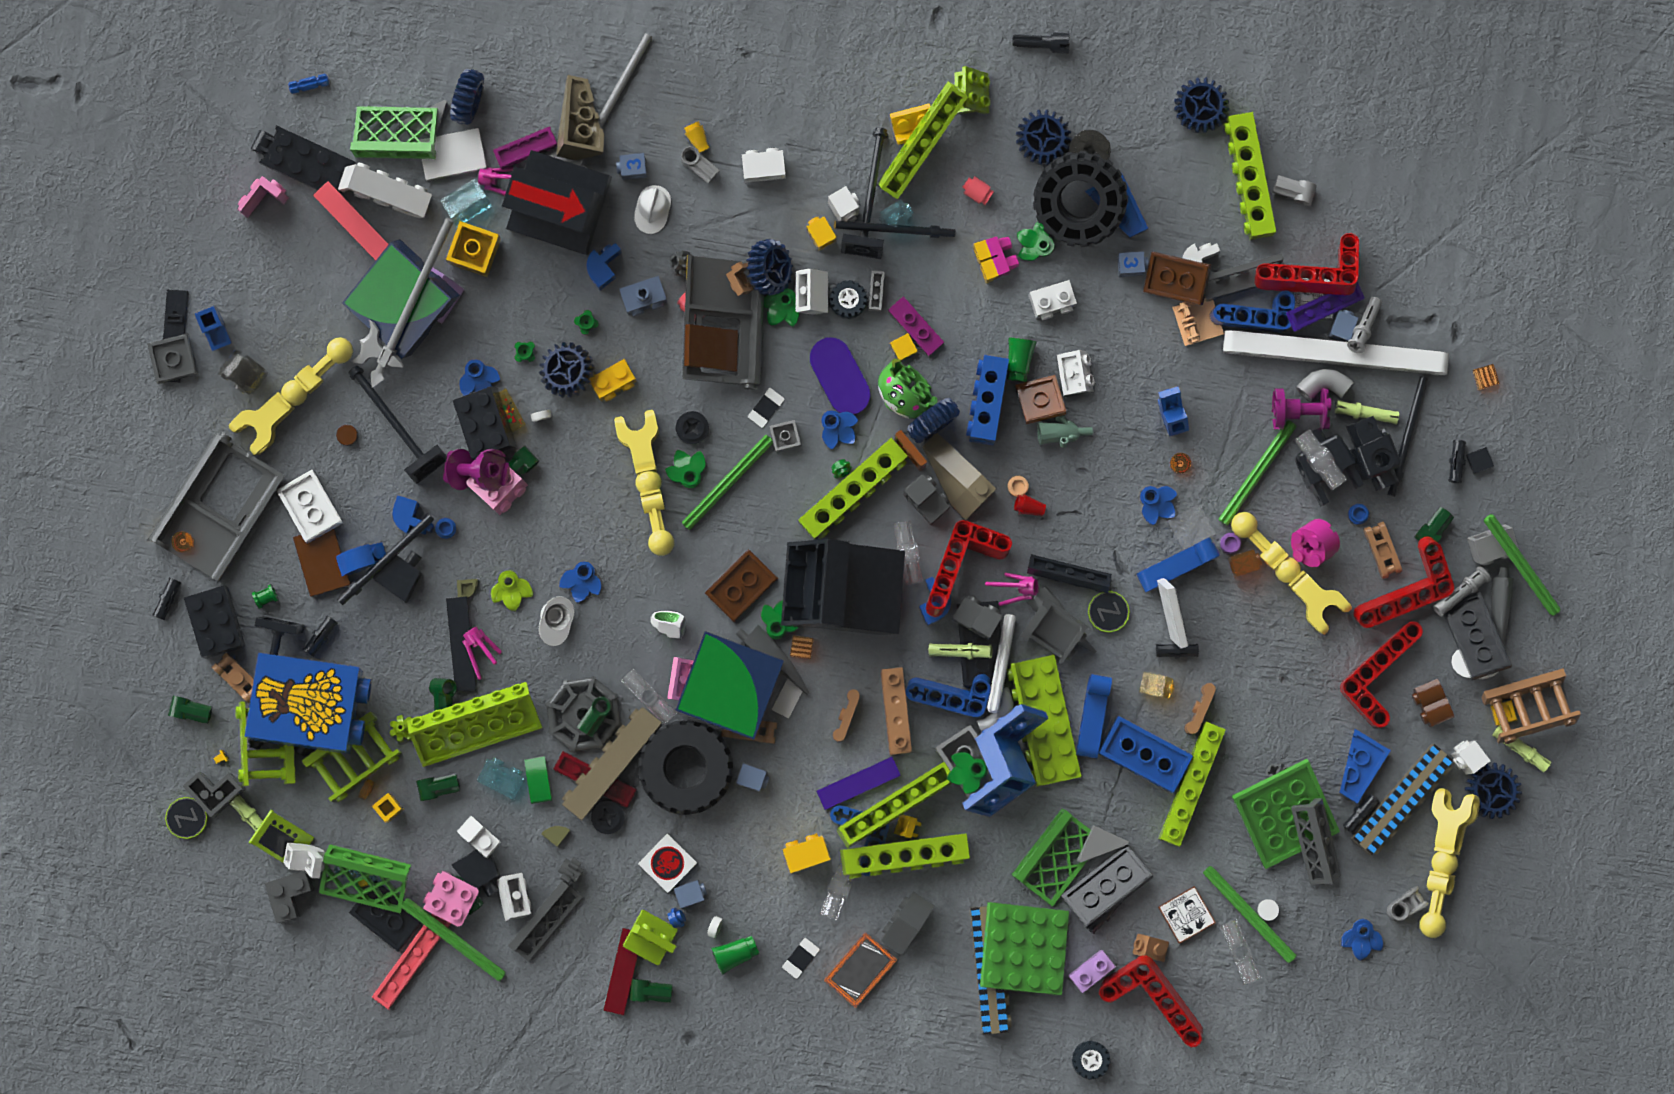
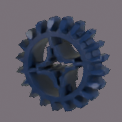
M465 69L460 75L452 98L450 110L452 121L468 125L474 120L484 88L483 73L473 69Z
M1196 78L1195 84L1192 80H1189L1188 86L1183 84L1181 86L1182 91H1177L1176 95L1179 98H1175L1174 103L1178 106L1174 107V111L1180 112L1176 115V118H1183L1182 126L1186 123L1189 124L1187 130L1190 131L1192 126L1196 127L1195 133H1198L1200 128H1202L1204 133H1207L1208 126L1210 130L1214 131L1215 124L1221 126L1222 122L1220 119H1226L1227 116L1224 113L1229 111V107L1224 105L1229 103V99H1223L1227 92H1219L1222 89L1221 85L1217 88L1214 87L1215 80L1211 84L1207 83L1208 78H1204L1203 83H1201L1200 78ZM1194 91H1205V93L1199 97L1195 95H1189ZM1210 95H1213L1216 99L1218 110L1210 103ZM1204 98H1206L1204 102V106L1206 107H1203L1202 109H1200L1199 113H1197L1199 109L1198 105L1203 101ZM1185 101L1194 109L1193 116L1187 112ZM1202 114L1209 116L1212 114L1214 116L1208 120H1198Z
M1048 109L1045 110L1044 115L1041 114L1040 110H1037L1036 117L1030 112V120L1024 117L1022 119L1024 124L1018 125L1021 131L1016 132V136L1020 137V139L1016 140V144H1023L1019 148V152L1026 150L1023 157L1028 158L1031 155V163L1035 161V158L1039 159L1038 165H1042L1043 159L1049 165L1050 158L1055 160L1058 158L1057 155L1060 157L1064 156L1065 154L1062 150L1068 151L1069 146L1065 143H1071V138L1065 137L1071 134V130H1064L1068 127V123L1061 124L1063 117L1060 116L1056 119L1057 113L1055 111L1052 113V116H1049ZM1042 122L1040 130L1027 132L1032 125ZM1048 125H1053L1058 130L1060 136L1052 133ZM1045 128L1046 137L1048 136L1049 138H1046L1042 146V140L1039 137H1041ZM1027 138L1038 144V151L1030 146ZM1059 142V145L1054 150L1045 152L1048 144Z
M774 239L756 242L754 246H751V251L748 252L750 258L746 259L748 262L746 269L749 270L747 277H751L750 284L755 285V290H759L760 294L775 295L784 292V289L788 288V284L792 282L790 276L794 275L791 271L793 265H791L792 257H789V250L785 249V244H781L780 241Z
M562 342L560 348L556 344L554 345L555 351L548 349L550 355L548 357L542 356L546 362L540 363V367L544 369L539 371V375L544 376L541 382L546 384L545 388L551 390L553 395L558 394L559 397L563 398L566 394L568 398H571L574 392L578 396L580 388L586 391L585 383L591 384L588 378L594 377V373L590 371L595 368L593 364H590L593 358L588 356L589 352L586 349L582 350L583 347L581 345L575 346L573 342L567 345V343ZM575 355L579 360L568 361L565 356ZM558 361V366L553 370L555 363ZM566 365L569 367V368H568V375L565 373V372H566ZM581 370L580 375L576 379L577 372ZM565 378L569 382L568 385L556 384L555 380Z
M945 398L908 425L907 431L916 443H922L959 416L960 410L951 398Z
M1487 763L1484 766V770L1481 768L1477 771L1479 774H1470L1474 780H1466L1468 784H1471V787H1465V791H1471V794L1478 796L1479 788L1485 794V804L1480 800L1479 812L1482 810L1481 817H1486L1489 812L1490 819L1495 818V813L1501 819L1503 818L1502 811L1505 815H1510L1508 807L1516 810L1513 802L1520 803L1521 801L1515 797L1522 794V791H1516V787H1520L1521 783H1514L1518 776L1513 775L1510 777L1513 771L1511 768L1504 772V764H1501L1498 769L1497 763H1492L1491 768ZM1490 773L1496 774L1490 784L1480 782L1484 776ZM1502 778L1508 784L1509 794L1502 789ZM1495 786L1500 794L1491 795L1490 793L1492 792H1489L1487 788ZM1497 798L1506 799L1502 806L1490 808Z

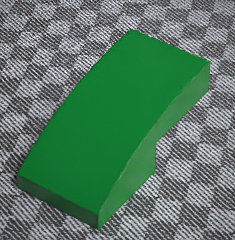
M545 756L524 760L531 804L552 801Z

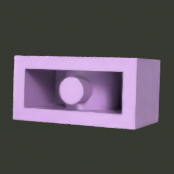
M1099 950L1070 973L1068 977L1079 991L1084 993L1114 969L1115 966L1103 950Z

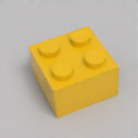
M460 221L446 261L450 265L488 277L501 238L499 234Z
M816 833L805 837V842L798 843V840L785 844L786 848L782 850L790 873L830 860L823 836L818 837Z

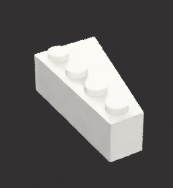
M363 163L345 167L338 191L345 193L346 190L354 191V196L358 198L370 199L371 197L373 202L386 207L391 205L393 206L392 209L416 218H424L432 194L426 192V188L419 185L412 187L407 185L408 181L401 178L394 180L388 177V173L377 170V172L369 170L370 166Z

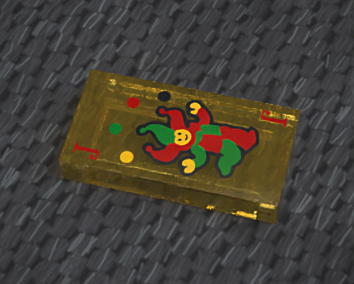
M503 389L499 394L511 430L514 432L526 424L507 389Z

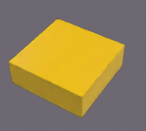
M908 333L890 342L894 353L901 361L918 352Z
M1512 700L1502 702L1501 704L1508 723L1516 721L1517 717ZM1490 706L1495 725H1500L1494 707Z

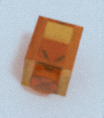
M1254 549L1228 558L1234 578L1260 570L1259 565H1262L1260 555L1255 553Z

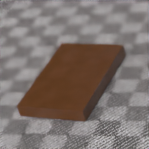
M1152 251L1143 292L1201 306L1204 303L1211 264Z
M694 324L685 325L684 366L728 372L737 371L738 330Z
M335 529L328 531L309 543L305 542L302 535L293 537L310 597L351 584L348 575H341L336 556L342 552Z
M748 549L705 594L735 622L778 578Z

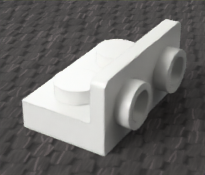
M1077 350L1057 355L1063 396L1093 392L1095 381L1090 372L1091 358L1087 351Z

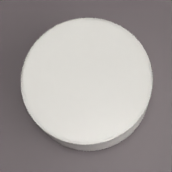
M550 409L530 414L533 422L552 417Z
M1266 899L1259 903L1257 912L1262 919L1273 920L1278 916L1279 907L1275 901Z
M715 916L712 919L707 932L708 936L712 938L717 937L722 926V918Z

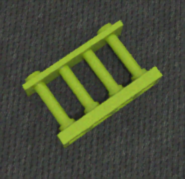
M245 701L239 702V706L235 708L236 719L240 720L241 769H238V781L242 782V786H249V779L281 778V780H284V784H294V746L283 745L279 749L247 750L245 730L249 708H245ZM280 757V759H283L284 767H281L280 770L248 771V758Z
M371 711L359 720L365 721L364 731H368L385 755V758L375 764L362 745H352L368 768L360 776L355 773L343 754L339 752L317 749L302 760L307 768H316L334 793L329 797L331 802L337 801L339 803L348 796L347 792L387 763L390 766L400 759L398 757L402 753L400 749L392 752L374 727V721L377 720V717ZM328 754L334 756L351 780L342 789L323 764V758Z

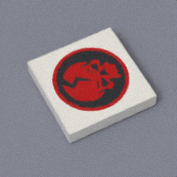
M666 834L638 864L669 893L697 862L671 836Z

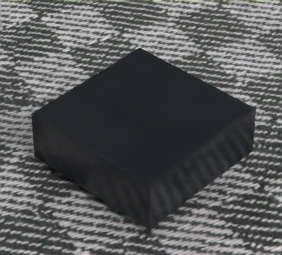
M1487 447L1466 455L1473 474L1494 467Z

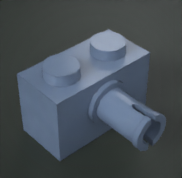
M659 276L619 289L628 315L632 314L633 317L645 313L644 310L652 308V310L664 307V303H667Z

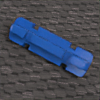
M321 74L318 77L313 76L300 79L299 82H289L288 86L290 92L294 94L298 93L299 90L307 91L318 88L320 85L321 87L329 85V79L327 74Z

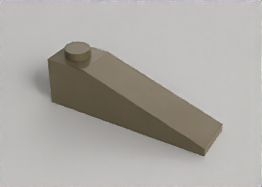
M571 75L567 76L557 142V157L577 161L603 153L604 132L598 122L599 115L593 105L594 99L588 79Z
M938 433L922 447L950 501V505L965 520L996 491V488Z

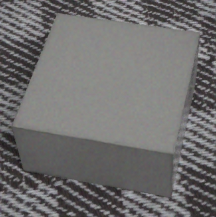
M795 420L769 426L776 452L801 446Z

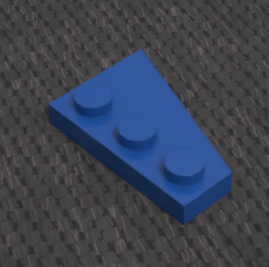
M1126 182L1128 203L1119 227L1131 238L1148 230V227ZM1092 187L1085 190L1099 206L1100 196L1096 188Z
M1354 729L1339 793L1358 804L1391 750Z

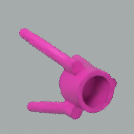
M489 167L487 169H480L478 184L484 185V190H491L505 196L506 191L496 188L492 184L496 185L497 178L510 179L511 175L497 173L511 172L514 167H507L502 170L501 168Z
M1005 573L1004 575L1022 581H1019V583H985L986 586L1017 587L1019 593L1023 594V596L999 602V606L1022 600H1032L1033 595H1037L1039 590L1038 580L1034 579V577Z
M475 626L463 635L465 640L462 642L467 649L478 680H481L482 677L470 645L473 648L479 645L494 665L497 664V661L483 644V641L487 642L498 654H501L502 651L484 634L482 629L479 630Z

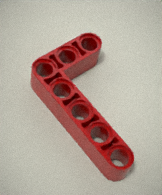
M1346 233L1341 237L1338 249V268L1264 263L1257 267L1254 283L1257 288L1262 290L1351 295L1354 293L1358 281L1359 238L1352 233Z
M958 521L954 526L928 598L926 612L932 617H939L943 614L967 548L995 559H1005L1012 547L1010 537L969 521ZM958 531H964L967 535H961ZM977 538H983L986 542H980ZM997 545H1003L1006 549H1000ZM956 548L960 553H955L951 549ZM945 566H950L954 570L948 571ZM944 584L947 586V589H942L938 585ZM932 602H938L941 607H935Z
M1427 536L1423 537L1418 543V550L1427 578L1358 605L1354 609L1353 616L1361 626L1365 628L1376 626L1448 597L1453 593L1454 583L1443 549L1437 541ZM1433 544V549L1427 552L1428 546ZM1439 563V567L1433 570V566ZM1445 582V586L1439 589V585ZM1426 589V593L1423 596H1419L1420 592ZM1407 597V601L1404 604H1400L1401 600ZM1388 605V608L1381 612L1382 607ZM1365 613H1369L1368 617L1362 620V616Z
M1409 622L1403 625L1340 684L1342 695L1374 728L1388 725L1390 715L1366 687L1422 636V627L1417 622ZM1409 626H1413L1416 629L1415 637H1410L1407 634ZM1393 640H1398L1401 643L1399 651H1395L1392 648ZM1378 654L1385 656L1386 663L1384 665L1377 663L1376 658ZM1363 668L1370 670L1371 676L1369 679L1362 677L1361 670ZM1348 682L1354 683L1356 687L1354 693H1349L1346 690ZM1363 697L1367 698L1370 702L1367 709L1360 705V700ZM1376 713H1381L1384 716L1382 724L1375 722L1374 716Z
M1142 955L1102 981L1099 994L1101 999L1106 1002L1115 1001L1141 984L1187 1046L1196 1047L1201 1043L1203 1036L1202 1025L1151 957ZM1145 965L1149 970L1143 971L1139 966ZM1123 976H1128V977H1130L1132 980H1131V981H1124V980L1122 979V977H1123ZM1158 982L1161 984V987H1154L1151 983ZM1112 987L1115 991L1108 992L1105 988ZM1169 998L1174 1003L1167 1004L1164 1002V999ZM1182 1015V1016H1184L1186 1019H1185V1020H1178V1019L1176 1018V1016ZM1195 1032L1198 1036L1192 1037L1188 1033Z

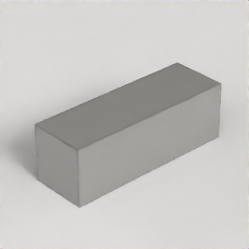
M872 271L868 311L881 312L885 272Z

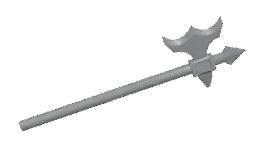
M644 35L601 111L598 120L600 128L604 125L652 39L650 35ZM557 147L546 152L548 156L585 167L584 159L575 161L557 157Z
M449 218L445 219L388 344L384 345V347L381 346L379 342L380 330L375 322L369 320L370 332L367 337L360 340V354L355 359L350 360L353 363L364 364L371 357L378 358L377 363L379 364L376 370L371 371V388L384 380L383 372L385 368L390 366L404 367L402 361L396 355L397 350H395V347L454 221Z

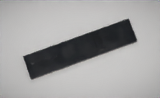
M167 289L163 339L185 334L188 291ZM177 379V380H173V381H169V382L181 383V379Z
M467 596L446 598L453 676L457 686L456 692L476 690L474 668L467 649L462 642L465 640L463 635L470 630Z

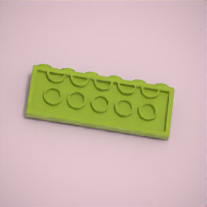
M1055 655L1009 664L1010 668L1007 669L1009 681H1013L1014 689H1011L1013 701H1017L1018 705L1023 704L1045 711L1049 718L1022 738V742L1027 743L1028 750L1025 751L1027 763L1031 762V773L1035 779L1036 787L1081 777Z
M527 682L515 684L511 687L497 690L481 697H475L441 710H435L432 713L414 717L407 721L409 735L423 767L542 728L529 693Z

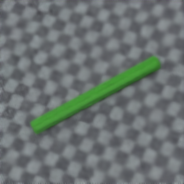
M1288 420L1285 423L1284 429L1280 430L1221 514L1219 517L1221 523L1224 525L1230 523L1296 429V425L1292 421Z
M765 435L682 521V524L688 530H691L773 444V440L768 435Z
M1492 514L1484 518V523L1549 614L1554 616L1559 613L1560 607L1497 518Z
M1212 866L1204 870L1203 874L1282 958L1288 963L1292 962L1296 958V954Z
M406 898L401 904L405 911L497 981H501L505 976L504 970L411 899Z

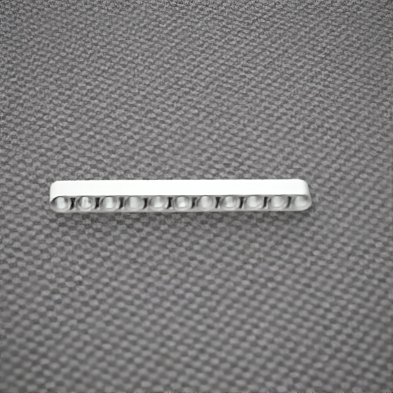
M1225 331L1223 352L1228 354L1434 375H1447L1449 353L1365 344L1366 348L1363 353H1354L1347 347L1348 342L1242 331Z

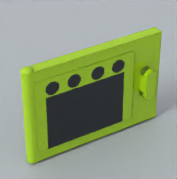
M270 810L249 843L283 863L287 843L310 845L314 837L276 814L273 810Z

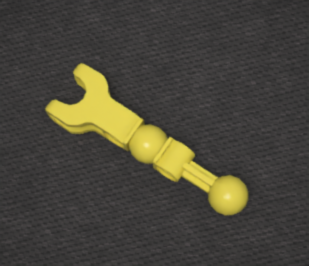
M341 337L330 341L327 346V355L313 368L310 365L304 367L294 377L295 380L285 383L281 393L278 392L260 409L240 412L229 424V429L237 433L248 426H253L257 432V438L251 444L250 451L254 456L263 453L274 443L277 425L295 409L294 406H298L306 400L307 393L311 394L323 383L321 376L335 363H345L351 358L353 353L351 343Z
M653 410L645 412V425L638 431H632L627 428L622 416L615 417L617 437L624 446L631 450L637 475L635 485L640 492L644 514L649 513L653 532L648 540L649 549L655 555H667L673 550L674 538L665 530L661 510L665 509L660 490L662 480L657 473L652 444L659 434L655 413Z
M1241 512L1234 516L1231 523L1234 534L1240 538H1249L1262 552L1259 556L1272 570L1275 569L1277 578L1284 583H1288L1287 585L1305 603L1307 621L1319 633L1325 635L1329 631V626L1322 618V612L1325 607L1334 605L1342 612H1349L1352 609L1351 604L1340 592L1323 590L1304 570L1301 571L1299 562L1292 557H1288L1289 555L1278 543L1274 541L1271 544L1257 530L1258 524L1254 515L1248 512Z
M1440 788L1435 792L1432 812L1438 820L1434 848L1438 852L1434 854L1431 860L1434 871H1430L1427 880V888L1429 891H1433L1429 912L1423 915L1419 922L1420 930L1429 938L1441 936L1446 929V921L1441 915L1445 894L1450 895L1454 889L1455 876L1452 874L1458 867L1456 855H1460L1465 829L1478 817L1480 799L1477 795H1466L1461 807L1454 810L1451 805L1452 795L1447 789Z

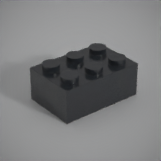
M490 386L452 400L471 459L476 460L478 455L487 449H496L503 452L517 447L498 388Z
M219 586L184 597L201 658L207 659L246 647L227 586Z

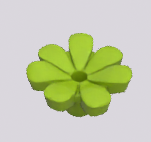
M398 715L397 721L390 722V727L393 728L389 732L390 736H397L398 742H403L404 737L408 741L411 740L407 721L412 718L407 717L404 720L403 715Z

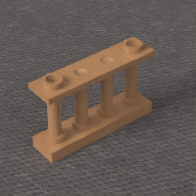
M903 668L882 669L881 680L890 755L911 753Z
M1564 668L1483 692V704H1490L1494 707L1503 733H1499L1497 738L1498 744L1502 742L1509 744L1515 742L1519 737L1561 725L1567 727L1577 723L1581 715L1580 710L1571 713L1561 687L1566 678ZM1543 688H1553L1563 715L1554 718L1550 717L1541 693ZM1529 692L1533 694L1543 721L1531 724L1521 698L1522 694ZM1510 698L1514 701L1523 727L1511 730L1501 704L1503 700Z

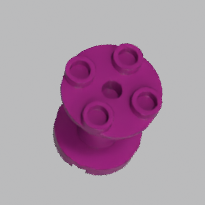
M1283 388L1274 389L1275 391H1273L1272 412L1274 417H1276V419H1272L1274 430H1283L1285 419H1300V415H1319L1321 429L1330 428V417H1327V411H1331V398H1329L1328 389H1321L1319 403H1301L1300 399H1285Z
M457 449L449 451L447 454L443 479L455 490L468 488L469 486L466 482L472 477L481 489L485 491H498L501 486H505L507 483L510 467L509 463H505L503 457L506 456L500 450L487 449L481 452L476 460L471 459L469 451Z

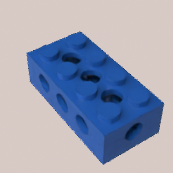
M984 355L983 360L978 362L976 375H980V378L975 380L973 389L976 401L972 400L969 415L973 416V420L968 422L966 436H970L969 442L992 446L995 443L1009 362L1007 358ZM989 376L993 377L995 379V382L989 383L986 381L985 378ZM989 397L992 402L984 403L982 398ZM985 417L988 419V423L982 424L978 418Z
M1120 716L1116 717L1098 752L1102 757L1170 793H1174L1193 755ZM1124 739L1130 740L1132 744L1129 751L1124 750L1121 746ZM1142 749H1147L1150 752V758L1147 761L1140 757ZM1161 759L1168 761L1169 766L1165 771L1159 767Z

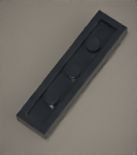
M1032 554L1027 569V574L1108 593L1112 575Z

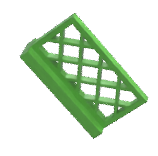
M357 106L353 142H351L350 150L355 157L436 159L435 140L439 110L438 108ZM362 113H371L374 116L366 124L361 120ZM385 113H391L394 118L384 124L380 117ZM404 114H412L414 118L406 125L400 120ZM425 114H433L432 120L426 125L420 120ZM378 120L383 127L374 134L369 127ZM398 121L403 127L393 134L389 127ZM418 121L423 128L414 135L408 128ZM365 130L372 135L366 141H359L360 134ZM387 130L392 137L387 141H380L377 137ZM407 130L412 137L406 142H401L398 137ZM427 131L430 134V142H420L418 137Z
M1061 809L1011 875L1053 906L1088 861L1071 865L1069 853L1081 852L1083 848L1082 836H1088L1091 830L1068 811ZM1072 821L1078 827V834L1067 836L1066 827ZM1079 837L1080 849L1069 850L1068 838ZM1064 839L1066 851L1055 852L1054 843L1056 840ZM1066 854L1067 865L1056 867L1055 855ZM1046 856H1052L1053 867L1042 869L1041 860ZM1068 868L1069 877L1065 881H1058L1057 870ZM1053 870L1055 882L1044 883L1042 872ZM1039 872L1040 884L1031 885L1026 881L1031 873ZM1055 885L1056 894L1050 900L1045 896L1044 887Z
M329 845L323 859L324 869L319 893L401 913V904L404 902L408 875L411 869L410 864ZM329 864L336 865L341 870L334 874L329 868ZM351 869L359 871L361 876L354 879L349 871ZM342 874H344L349 880V882H347L344 885H342V883L337 878ZM369 876H379L381 881L374 884ZM363 879L370 886L364 890L357 883ZM333 880L338 888H326V883ZM396 880L402 882V884L395 889L389 881ZM383 884L390 890L385 895L378 889ZM353 885L358 893L355 895L350 894L346 888ZM373 890L379 898L375 900L370 899L366 893ZM394 895L398 900V905L390 904L386 898Z

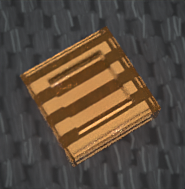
M1494 364L1472 370L1478 390L1499 384Z
M793 635L790 656L811 659L813 638Z

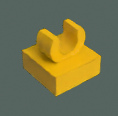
M903 814L898 818L894 834L910 839L918 837V834L914 833L915 826L921 827V823L917 821V818Z

